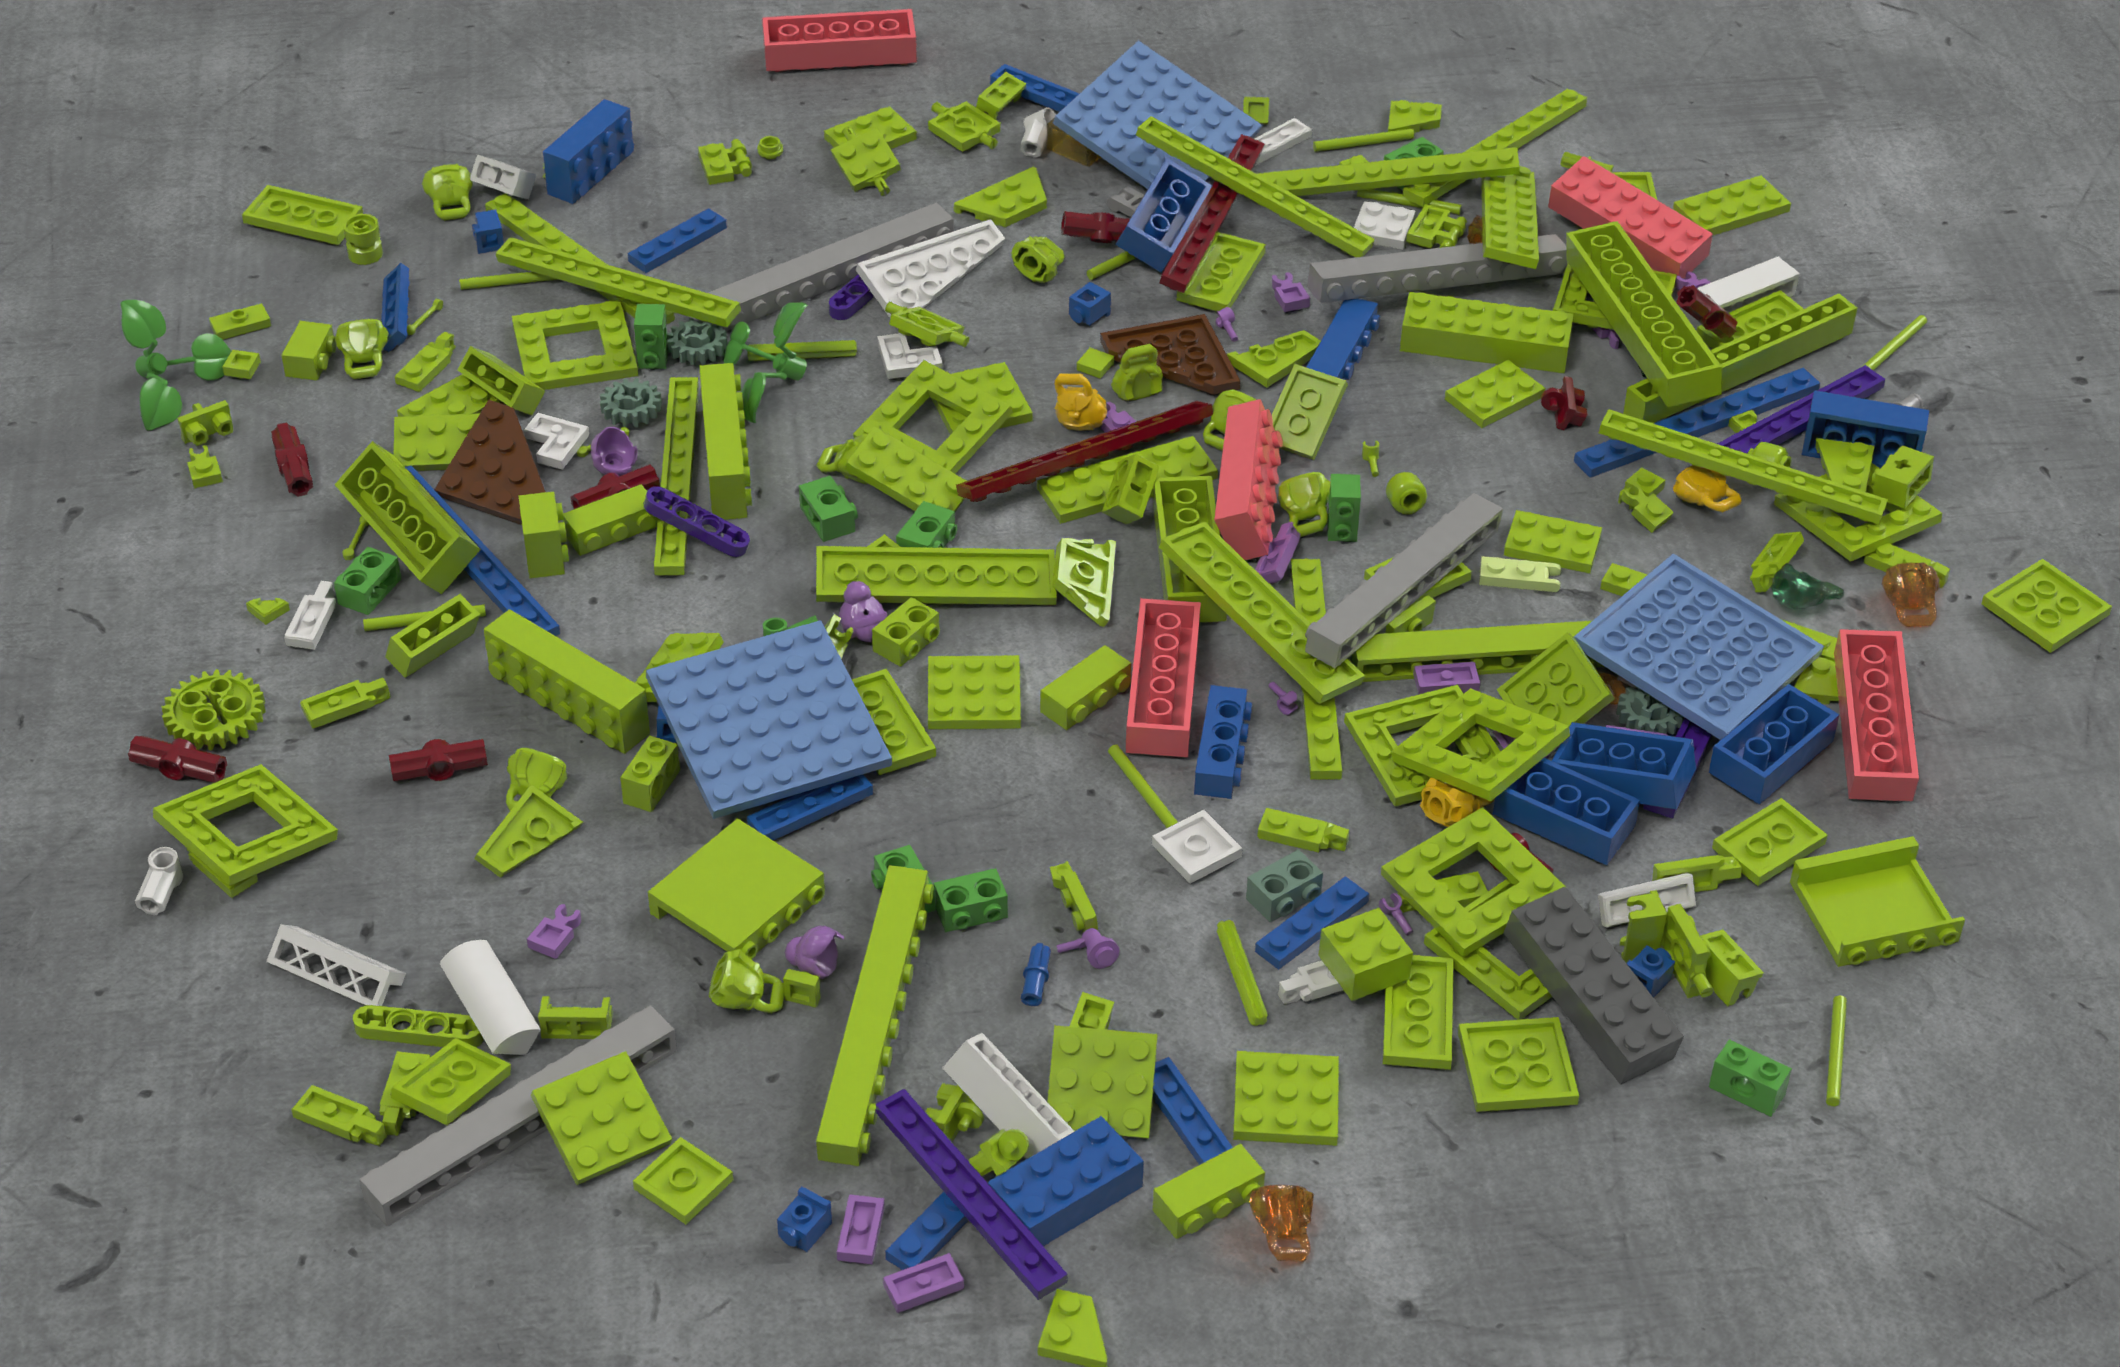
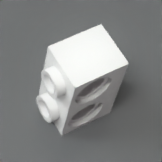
M477 155L470 180L529 200L537 174Z

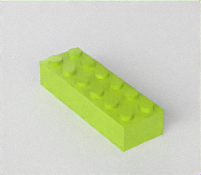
M1409 292L1402 324L1400 351L1497 365L1509 360L1519 368L1565 374L1574 314L1563 311L1542 310L1534 307L1512 306L1505 303L1497 304L1480 300L1454 298L1452 296Z
M733 363L699 365L711 510L713 514L724 520L747 518V506H752L751 488L745 489V487H750L751 480L750 468L748 466V448L746 447L747 439L742 392H736L741 391L740 374H734Z
M373 441L334 484L422 583L440 594L449 587L481 550L392 453Z
M1212 476L1156 478L1153 485V512L1164 600L1201 602L1200 622L1227 621V614L1159 548L1163 538L1204 521L1220 536L1219 529L1214 521L1216 503Z
M510 609L484 628L488 668L490 674L497 680L504 681L517 692L524 693L534 699L540 706L549 708L562 719L572 722L585 733L592 734L602 740L608 747L615 748L623 754H626L650 734L646 689Z

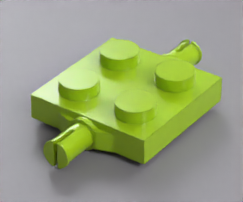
M967 101L950 108H946L939 102L933 103L931 110L938 114V116L928 121L929 131L962 152L978 143H983L990 149L997 146V139L991 136L1001 132L1000 122Z
M852 126L844 127L842 133L848 141L831 149L833 158L854 192L875 185L880 194L885 196V192L888 194L890 188L884 180L901 170L900 163L878 128L857 136Z
M890 301L885 307V312L891 314L889 325L898 328V332L903 335L920 338L921 342L925 345L936 346L944 342H954L962 347H966L969 343V336L963 335L964 326L920 306L907 308Z
M1681 903L1668 906L1660 948L1666 950L1671 955L1672 960L1675 961L1673 974L1687 998L1695 996L1708 997L1714 990L1708 982L1705 973L1707 960L1710 958L1709 945L1705 939L1700 937L1692 916L1687 915Z

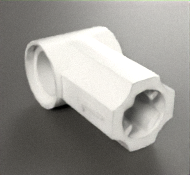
M1051 108L1042 109L1024 119L1026 131L1021 141L1022 146L1020 150L1025 156L1039 157L1042 154L1050 131L1057 128L1053 124L1056 114Z
M170 847L157 848L148 857L150 867L135 900L137 908L143 910L146 914L158 915V913L163 912L173 889L183 881V873L177 852Z

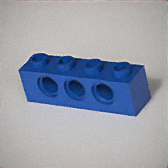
M1210 685L1195 771L1194 795L1232 799L1233 787H1240L1242 768H1237V764L1243 765L1245 746H1241V742L1247 743L1249 724H1244V720L1250 721L1252 702H1247V689Z

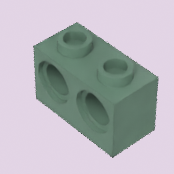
M1298 849L1248 876L1246 900L1271 923L1281 916L1289 915L1294 909L1313 901L1321 895L1323 872Z

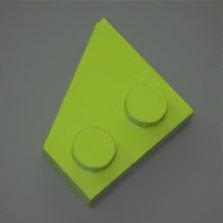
M1406 100L1391 101L1388 132L1413 129L1414 133L1421 130L1440 128L1442 104L1431 102L1417 103Z
M1061 1289L1056 1290L1038 1344V1356L1086 1367H1107V1355L1092 1296Z

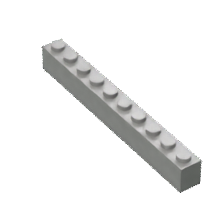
M934 203L708 292L712 295L740 302V313L728 327L722 326V329L726 331L731 330L738 322H751L781 310L788 303H798L846 284L858 275L856 267L859 262L954 232V218L939 204Z
M1556 234L1538 236L1539 261L1536 269L1483 257V243L1310 263L1307 287L1319 303L1563 274L1568 264L1566 245Z
M1475 493L1466 500H1461L1456 508L1449 514L1445 513L1437 524L1433 527H1428L1424 534L1417 540H1412L1404 551L1395 554L1387 565L1379 567L1375 575L1368 580L1362 581L1353 593L1345 595L1336 607L1328 609L1319 621L1311 623L1305 634L1307 638L1305 652L1333 668L1339 666L1498 532L1503 508Z
M651 1005L640 1012L632 1014L625 1021L611 1029L605 1030L600 1036L583 1046L575 1048L571 1053L558 1061L548 1064L543 1070L526 1080L518 1082L514 1087L501 1095L491 1098L484 1105L469 1114L461 1116L454 1123L439 1132L432 1133L427 1139L408 1150L402 1151L397 1157L387 1163L370 1170L365 1176L360 1178L364 1201L386 1226L391 1225L546 1131L547 1127L531 1098L532 1090L624 1051L627 1052L637 1073L640 1074L677 1051L675 1029Z

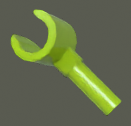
M1363 441L1362 458L1369 462L1372 476L1377 477L1379 475L1377 460L1379 459L1380 443L1375 441V446L1371 447L1367 446L1366 442Z

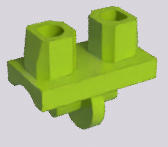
M226 400L205 408L200 403L193 404V412L177 418L181 429V438L185 444L192 442L194 445L199 446L207 442L209 435L218 432L219 435L226 436L234 431L229 404Z
M942 1083L936 1096L938 1106H942L943 1109L939 1110L930 1107L925 1111L951 1142H953L959 1130L965 1132L968 1127L979 1128L985 1118L980 1108L958 1085Z
M1003 1128L980 1144L981 1150L978 1154L971 1157L969 1162L981 1176L992 1170L996 1176H999L1027 1153L1029 1149L1028 1138L1018 1129L1005 1131Z

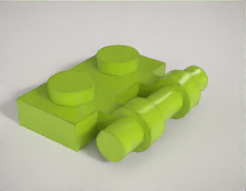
M739 139L732 140V147L725 149L723 143H711L698 147V156L708 185L732 182L736 174H742L744 177L751 175L752 164L750 158L746 156L747 150L745 145Z
M1425 204L1407 232L1406 242L1432 248L1434 243L1440 244L1439 248L1456 246L1458 243L1457 238L1461 237L1466 230L1467 220L1463 216L1457 219L1450 218L1449 210Z

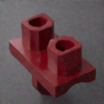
M1564 376L1563 386L1560 389L1551 387L1541 394L1540 399L1543 408L1555 413L1557 429L1565 430L1568 423L1579 427L1582 426L1588 415L1587 408L1581 407L1585 399V391L1573 386V378Z

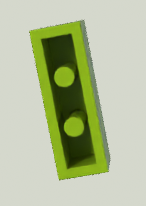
M472 346L469 347L457 369L461 374L509 407L529 415H533L546 392L491 353Z
M642 484L563 513L566 538L579 556L657 527L658 518L648 513L644 508L643 503L647 491Z
M458 594L390 638L385 658L406 678L473 635L480 613L461 594Z
M1106 645L1102 646L1040 690V712L1067 731L1075 724L1082 722L1086 716L1097 708L1103 707L1118 693L1124 692L1131 685V662Z
M1239 1144L1154 1188L1153 1212L1177 1240L1186 1234L1197 1232L1203 1225L1216 1218L1227 1216L1233 1209L1257 1200L1264 1192L1265 1171L1243 1145Z

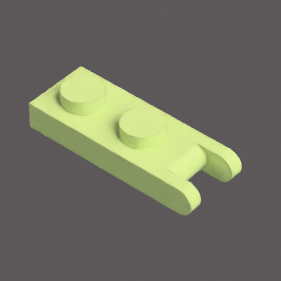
M1482 556L1479 585L1557 592L1560 590V582L1556 579H1549V576L1560 575L1561 566L1556 563Z

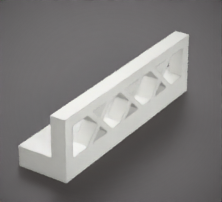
M280 924L266 961L364 1005L382 1006L389 986H401L406 975L402 971L298 926ZM286 941L293 944L297 955L296 958L288 962L279 958ZM317 954L321 957L324 969L314 974L310 971L307 959ZM345 966L348 968L352 981L339 985L334 971ZM370 978L379 981L373 999L365 996L361 984Z

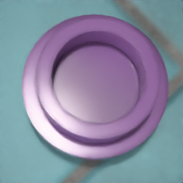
M1104 936L1093 939L1087 947V959L1097 969L1109 967L1119 956V947L1116 942Z

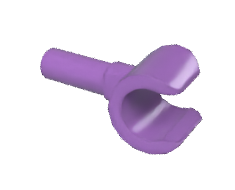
M1226 307L1217 312L1219 317L1216 319V325L1220 328L1224 327L1233 342L1237 341L1238 337L1231 326V323L1235 320L1232 309Z
M1275 682L1269 684V688L1279 696L1277 706L1283 714L1289 715L1298 708V705L1294 703L1297 700V694L1294 691L1287 693Z
M1392 893L1390 895L1391 900L1394 902V907L1388 906L1386 900L1382 898L1379 901L1381 911L1385 914H1392L1406 935L1411 934L1413 930L1400 909L1402 899L1399 894Z
M1090 928L1083 933L1082 938L1056 945L1058 953L1088 947L1089 943L1093 939L1100 937L1101 934L1098 930Z

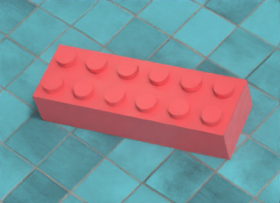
M912 9L762 17L766 71L781 72L795 69H832L834 67L917 63L916 33Z
M1585 156L1551 185L1548 206L1550 209L1583 229L1618 221L1652 270L1677 274V276L1684 279L1686 272H1692L1709 256L1713 233Z
M1261 399L1228 407L1214 518L1224 541L1244 560L1268 555L1269 543L1273 541L1271 524L1275 522L1273 505L1277 502L1275 486L1279 483L1277 467L1281 465L1279 448L1283 446L1280 432L1278 430L1275 431L1270 410H1265Z
M1140 598L1126 726V753L1188 757L1201 602Z
M1840 629L1834 650L1848 797L1849 799L1913 801L1919 773L1902 631Z

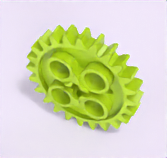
M218 669L211 676L206 671H203L202 678L199 679L191 675L190 683L180 681V689L171 688V696L164 698L166 705L162 706V718L169 736L173 735L174 739L182 738L195 743L197 750L202 748L204 744L208 745L209 751L214 748L215 744H220L223 749L226 748L227 741H231L236 745L238 744L237 737L239 736L249 738L248 730L257 731V723L264 721L262 714L266 713L264 695L260 690L259 684H254L251 677L244 680L242 672L233 677L231 670H228L224 675H220ZM217 716L221 717L222 723L218 720Z

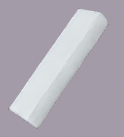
M1776 257L1701 286L1698 289L1704 294H1708L1720 307L1729 313L1779 290L1788 297L1794 296L1800 273L1780 257Z
M487 940L468 941L453 948L443 957L439 964L492 1054L527 1055L541 1029Z
M983 1033L966 1040L944 1065V1071L999 1130L1003 1128L1005 1131L1018 1129L1027 1136L1029 1149L1024 1155L1026 1159L1074 1132Z

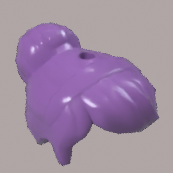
M607 427L592 440L591 458L593 466L604 475L616 473L619 476L632 472V466L637 460V447L632 445L624 431L616 427Z
M852 581L847 585L844 592L845 602L839 612L843 633H846L847 629L852 627L853 634L851 638L857 637L860 641L872 643V629L887 617V612L884 611L882 604L875 597L871 596V590L865 583Z
M827 926L813 927L803 937H795L789 941L785 949V958L791 965L797 966L801 972H808L819 976L820 979H824L836 969L838 951L834 937L844 940V936Z

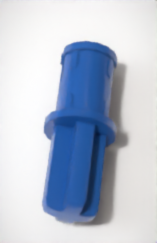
M1037 943L1036 946L1031 948L1028 966L1023 970L1025 982L1020 999L1022 1003L1028 1006H1038L1042 1003L1044 984L1049 979L1047 968L1051 949L1049 946H1044L1043 943Z

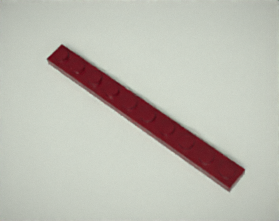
M1241 134L1228 159L1252 171L1263 152L1265 143ZM1214 181L1161 275L1159 284L1185 293L1239 193L1221 182Z
M1194 401L956 485L958 496L970 499L971 502L983 501L987 499V495L994 492L1005 493L1011 491L1014 485L1034 483L1037 481V477L1057 475L1061 472L1062 468L1079 467L1085 464V460L1091 458L1101 459L1109 456L1111 451L1130 449L1133 447V443L1139 441L1149 442L1157 438L1156 435L1178 432L1180 427L1184 425L1201 424L1204 422V418L1213 415L1212 404Z

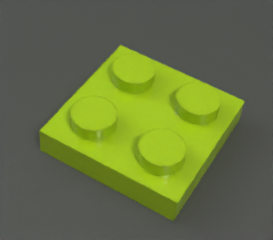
M680 1137L633 1180V1187L638 1193L686 1225L733 1181V1171Z

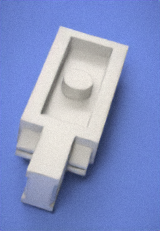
M321 581L314 595H304L284 635L287 646L315 650L335 609L336 599L334 598L335 593H333L332 582Z
M1318 961L1297 968V973L1291 975L1290 979L1279 982L1278 996L1283 1004L1298 1002L1301 998L1303 1001L1317 999L1342 991L1343 989L1323 961Z

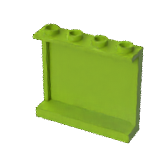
M737 818L648 891L650 914L659 920L669 913L725 951L741 949L748 957L753 959L764 946L775 941L784 929L790 924L796 923L805 911L822 900L825 895L824 873Z
M1914 836L1794 861L1790 884L1838 967L1851 964L1857 965L1865 961L1890 958L1894 955L1919 952L1923 949L1941 945L1947 946L1959 942L1965 919L1963 916L1952 919L1916 860L1919 844Z

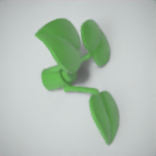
M125 300L120 302L122 310V331L126 340L136 348L149 347L143 351L144 355L138 357L135 363L137 373L148 379L140 391V411L145 429L149 431L173 422L181 413L182 401L179 392L173 387H167L168 381L158 376L165 372L167 366L195 362L194 371L199 378L203 380H216L224 376L223 365L232 351L220 337L206 333L199 335L193 341L191 350L194 357L166 360L162 354L152 353L158 345L156 338L162 337L166 332V323L162 313L155 306L147 302Z
M791 302L781 309L774 325L773 334L776 336L774 343L776 347L784 352L783 354L778 353L776 356H772L746 345L745 342L750 333L749 325L745 322H738L734 326L730 335V341L724 352V364L733 363L735 365L744 349L773 361V368L777 372H756L753 378H749L745 382L741 392L744 419L756 423V411L765 388L766 378L786 380L788 377L799 381L803 377L807 367L806 360L796 357V353L790 351L785 344L808 304Z

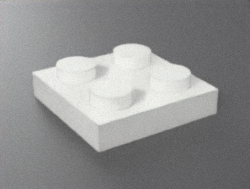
M1364 201L1354 228L1375 239V245L1403 250L1406 244L1407 232L1414 223L1416 211L1404 207H1393L1377 202Z
M1205 810L1152 836V845L1190 884L1242 857V847Z

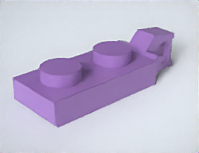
M1293 522L1282 524L1277 537L1269 543L1268 555L1261 556L1255 568L1270 584H1274L1283 578L1299 543L1301 534L1297 532Z

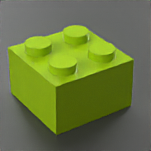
M554 491L519 495L529 579L564 575V562H569L567 544L561 545V543L567 542L565 523H558V521L564 520L562 503H556Z
M1376 908L1322 928L1318 956L1351 1001L1409 980L1413 951L1381 909Z

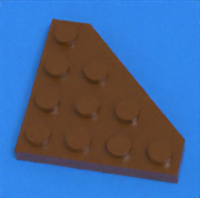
M1205 314L1100 333V342L1105 352L1113 355L1115 361L1121 362L1124 353L1129 348L1151 344L1157 349L1156 364L1161 368L1164 378L1211 394H1219L1231 389L1240 390V379Z
M488 400L434 490L441 498L522 525L519 495L544 493L545 489L514 408Z

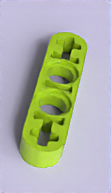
M376 1005L360 1007L353 1014L356 1034L360 1038L436 1047H444L455 1038L474 1047L481 1045L484 1040L470 1015ZM401 1021H407L411 1023V1025L404 1030H397L393 1028L396 1023ZM432 1025H442L444 1027L438 1033H428L426 1031Z

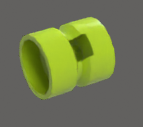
M356 214L347 218L344 221L343 228L347 241L346 246L349 260L358 265H368L381 259L383 249L378 220L369 214Z

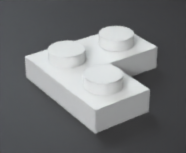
M898 333L877 336L879 351L888 379L908 377L923 360L943 369L937 346L910 350L906 335Z
M537 413L524 429L526 439L544 443L536 453L537 463L562 470L589 436L588 426Z

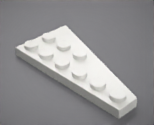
M990 219L859 262L856 271L884 311L887 303L890 301L901 307L915 308L920 306L925 308L1000 248L1004 243L1005 237Z

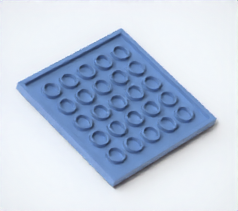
M1137 41L1062 109L1053 121L1055 126L1147 189L1150 187L1166 158L1206 182L1211 179L1210 176L1191 168L1183 161L1168 155L1165 151L1146 143L1145 140L1136 136L1137 128L1150 116L1226 158L1229 157L1241 134L1253 138L1259 133L1262 126L1252 117L1140 41Z
M1675 554L1668 557L1574 636L1586 655L1720 740L1786 685L1791 683L1821 655L1824 648L1817 641Z
M821 620L646 670L647 681L667 719V723L713 819L892 765V757Z

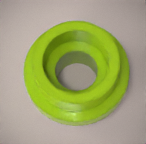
M766 136L760 140L757 151L760 156L766 159H775L783 153V145L779 138Z

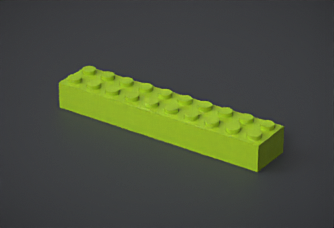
M1615 221L1566 233V256L1568 263L1667 407L1679 406L1684 403L1705 400L1709 397L1721 395V364L1619 222Z

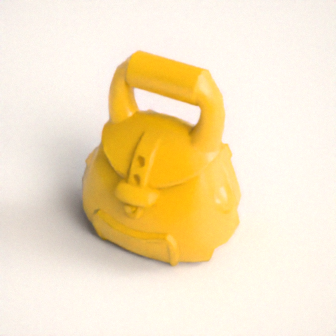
M1060 373L1055 379L1054 384L1058 394L1055 411L1059 422L1068 430L1080 431L1094 430V428L1103 425V420L1107 415L1106 400L1098 394L1096 389L1092 388L1084 375ZM1062 385H1083L1084 387L1068 386L1065 389Z
M1692 465L1684 469L1676 477V483L1673 486V491L1679 499L1689 503H1697L1698 506L1705 505L1721 513L1741 505L1742 502L1740 494L1729 488L1726 484V476L1703 467Z
M1430 778L1426 787L1421 792L1422 802L1420 807L1425 813V817L1439 825L1449 827L1481 807L1494 802L1495 798L1489 801L1442 781Z

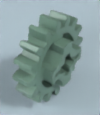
M689 318V322L686 323L679 321V327L672 326L671 332L667 333L668 352H672L673 359L680 357V363L689 360L691 365H694L696 361H700L704 365L708 359L714 362L716 361L715 355H724L723 350L727 347L726 330H723L720 325H714L702 320L694 321L693 318Z
M626 378L620 384L615 381L613 382V388L605 387V393L600 394L601 414H604L605 420L612 419L613 425L619 422L623 423V427H627L629 423H633L635 427H638L640 422L648 424L649 417L656 419L657 412L662 410L661 392H657V386H650L647 380L639 383L638 378H635L633 382H629Z
M1627 687L1625 694L1621 693L1619 696L1616 715H1619L1618 722L1620 724L1627 723L1626 728L1665 734L1668 732L1674 735L1676 728H1680L1683 723L1684 716L1638 687L1635 690Z

